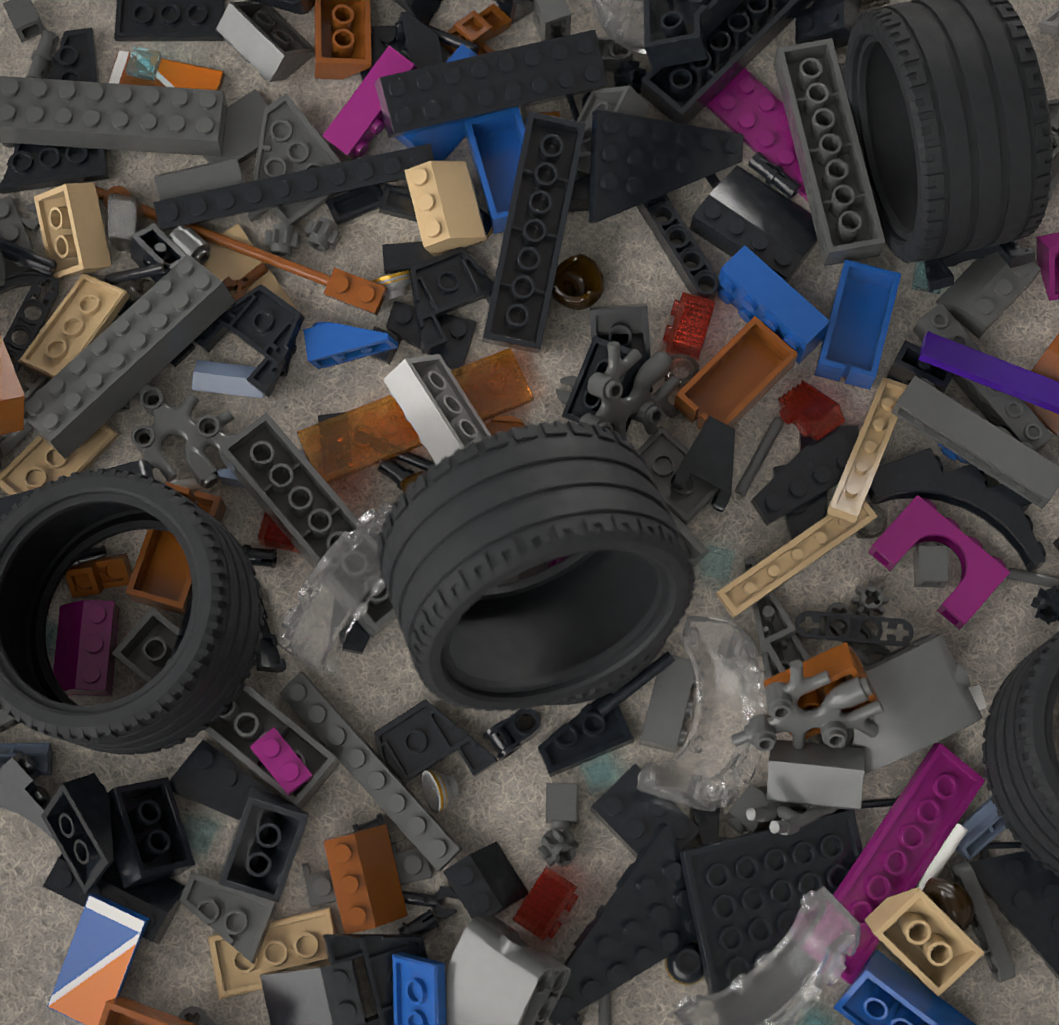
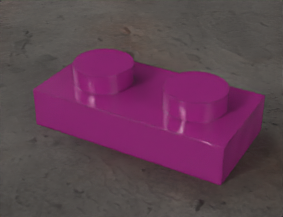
M274 727L250 746L288 796L313 777Z

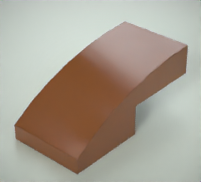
M493 3L479 14L473 10L456 22L454 28L469 42L478 44L508 30L512 25V19Z
M124 553L72 566L65 576L72 598L100 594L105 588L128 585L133 571L128 555Z

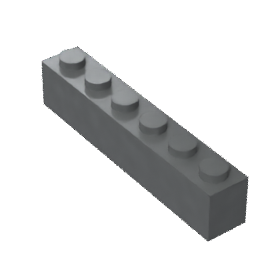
M914 376L891 411L898 418L1041 509L1046 506L1059 488V462L1053 459H1046L1037 453V450L1032 445L1016 440L1008 430L989 423L980 412L967 409L961 405L956 397L940 392L927 379H920Z

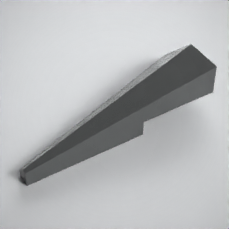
M754 556L744 560L746 571L758 564ZM774 591L752 605L766 679L789 669L790 663L793 660L804 662L810 659L796 635L795 626Z

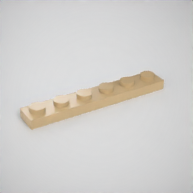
M886 377L882 378L829 505L828 514L856 524L898 420V417L892 414L891 411L908 385Z
M866 500L856 524L829 514L720 589L715 595L732 618H735L867 526L878 516Z

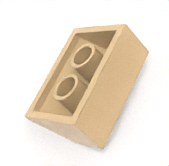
M428 161L404 170L423 246L429 253L435 257L458 247L464 248L487 239L466 161Z
M94 182L64 184L34 196L46 256L55 259L58 263L54 274L50 276L60 279L112 267L110 251L104 232L105 226L99 208V197L96 193Z
M919 887L886 898L864 919L873 934L938 997L984 954V951Z

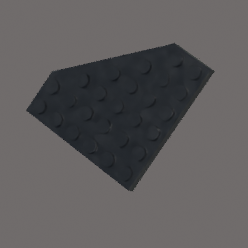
M844 809L830 815H825L802 827L800 831L792 835L772 833L770 829H765L679 851L715 1025L782 1024L787 1015L785 1011L793 996L797 997L809 975L807 971L815 959L799 945L863 851L854 810Z

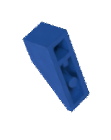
M317 322L312 327L303 329L308 362L317 369L328 368L398 348V342L389 334L332 322Z

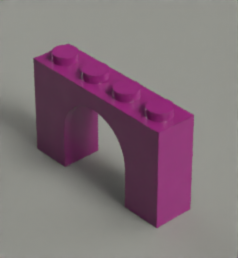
M917 495L876 540L868 553L891 571L906 553L919 543L933 541L949 547L960 561L961 579L956 589L936 611L960 630L1009 575L1010 571L1006 569V564L1000 558L991 556L984 551L982 544L977 539L971 536L968 537L960 531L959 525L953 519L945 518L936 511V506L930 500L922 499Z

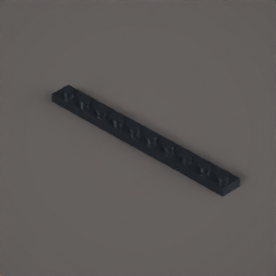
M431 144L153 203L159 229L164 231L179 226L193 225L405 180L404 170L428 161H434Z

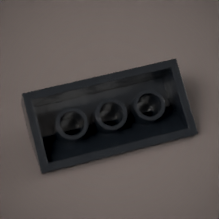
M113 853V862L89 893L85 894L63 854L58 857L43 887L82 907H85L89 895L95 892L150 918L143 938L160 944L181 904L179 900L185 885L167 878L124 889Z

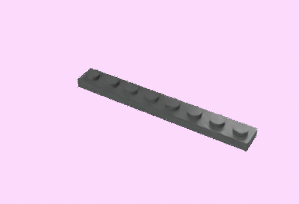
M299 672L279 692L437 871H442L463 850L305 673Z

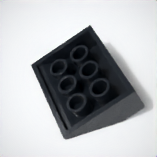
M738 165L710 192L693 214L690 225L691 231L731 257L745 245L787 283L818 243L810 212Z

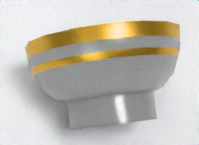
M407 270L371 280V282L385 286L388 289L385 300L407 295L406 287L410 283V273Z
M425 770L422 773L421 786L428 806L433 813L438 814L450 805L452 798L458 796L456 779L450 773L444 775L437 770ZM434 789L437 797L432 800L429 799L427 792Z

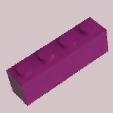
M388 46L322 136L351 159L355 160L358 157H362L367 152L372 138L381 133L385 127L375 82L379 77L418 68L391 46Z

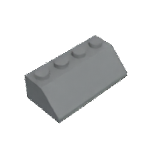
M440 354L404 359L383 379L389 388L391 396L398 402L405 418L417 432L420 442L427 448L435 464L440 463V459L454 454L453 451L467 447V444L473 441L476 443L481 441L482 437L492 436Z

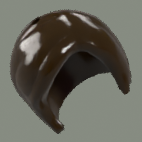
M579 253L568 257L557 266L552 290L554 299L564 307L573 310H584L591 307L604 293L605 280L601 268L593 259L585 254Z
M935 877L928 879L922 891L928 894V897L963 931L967 930L974 918V903L969 893L961 885L951 880Z

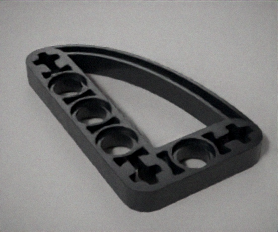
M21 272L5 277V285L0 286V295L16 288L31 286L3 339L9 356H12L16 361L14 366L16 374L21 367L18 361L36 338L59 293V283L57 280L45 273ZM46 283L51 284V290L54 292H47L42 303L38 300L41 295L39 285L45 286ZM30 306H35L40 309L42 315L37 320H29L25 316V310ZM16 331L27 333L29 336L27 343L23 345L14 343L12 340L13 333Z

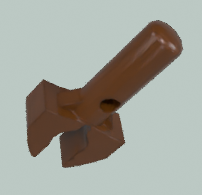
M260 263L240 280H232L228 276L222 282L228 291H236L235 295L232 296L236 301L246 294L248 287L268 272V268L265 264Z

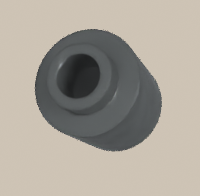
M179 226L170 234L169 239L186 255L189 254L201 265L207 262L210 257V245L191 228Z

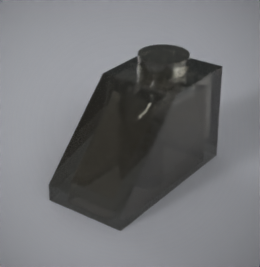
M109 193L108 237L113 247L118 251L131 253V235L146 228L148 219L137 197Z

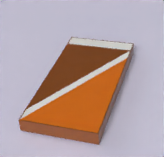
M119 49L108 83L221 90L225 74L224 71Z

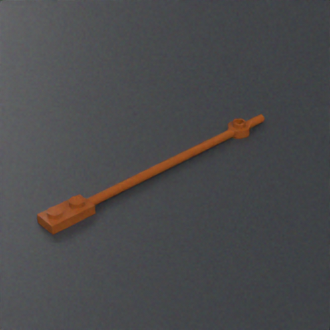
M95 186L99 199L104 201L106 209L111 213L120 216L131 211L157 221L155 209L134 201L133 195L126 188L113 186L105 190ZM120 195V200L114 203V198ZM196 224L185 226L186 228H191L204 240L326 286L323 293L325 296L376 316L388 292L385 286L335 267L330 276Z

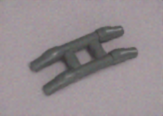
M775 802L771 805L748 808L746 817L749 820L768 822L779 816L782 820L772 821L769 825L770 831L772 833H781L782 835H792L817 819L836 812L839 808ZM799 805L807 809V811L799 814L791 808Z

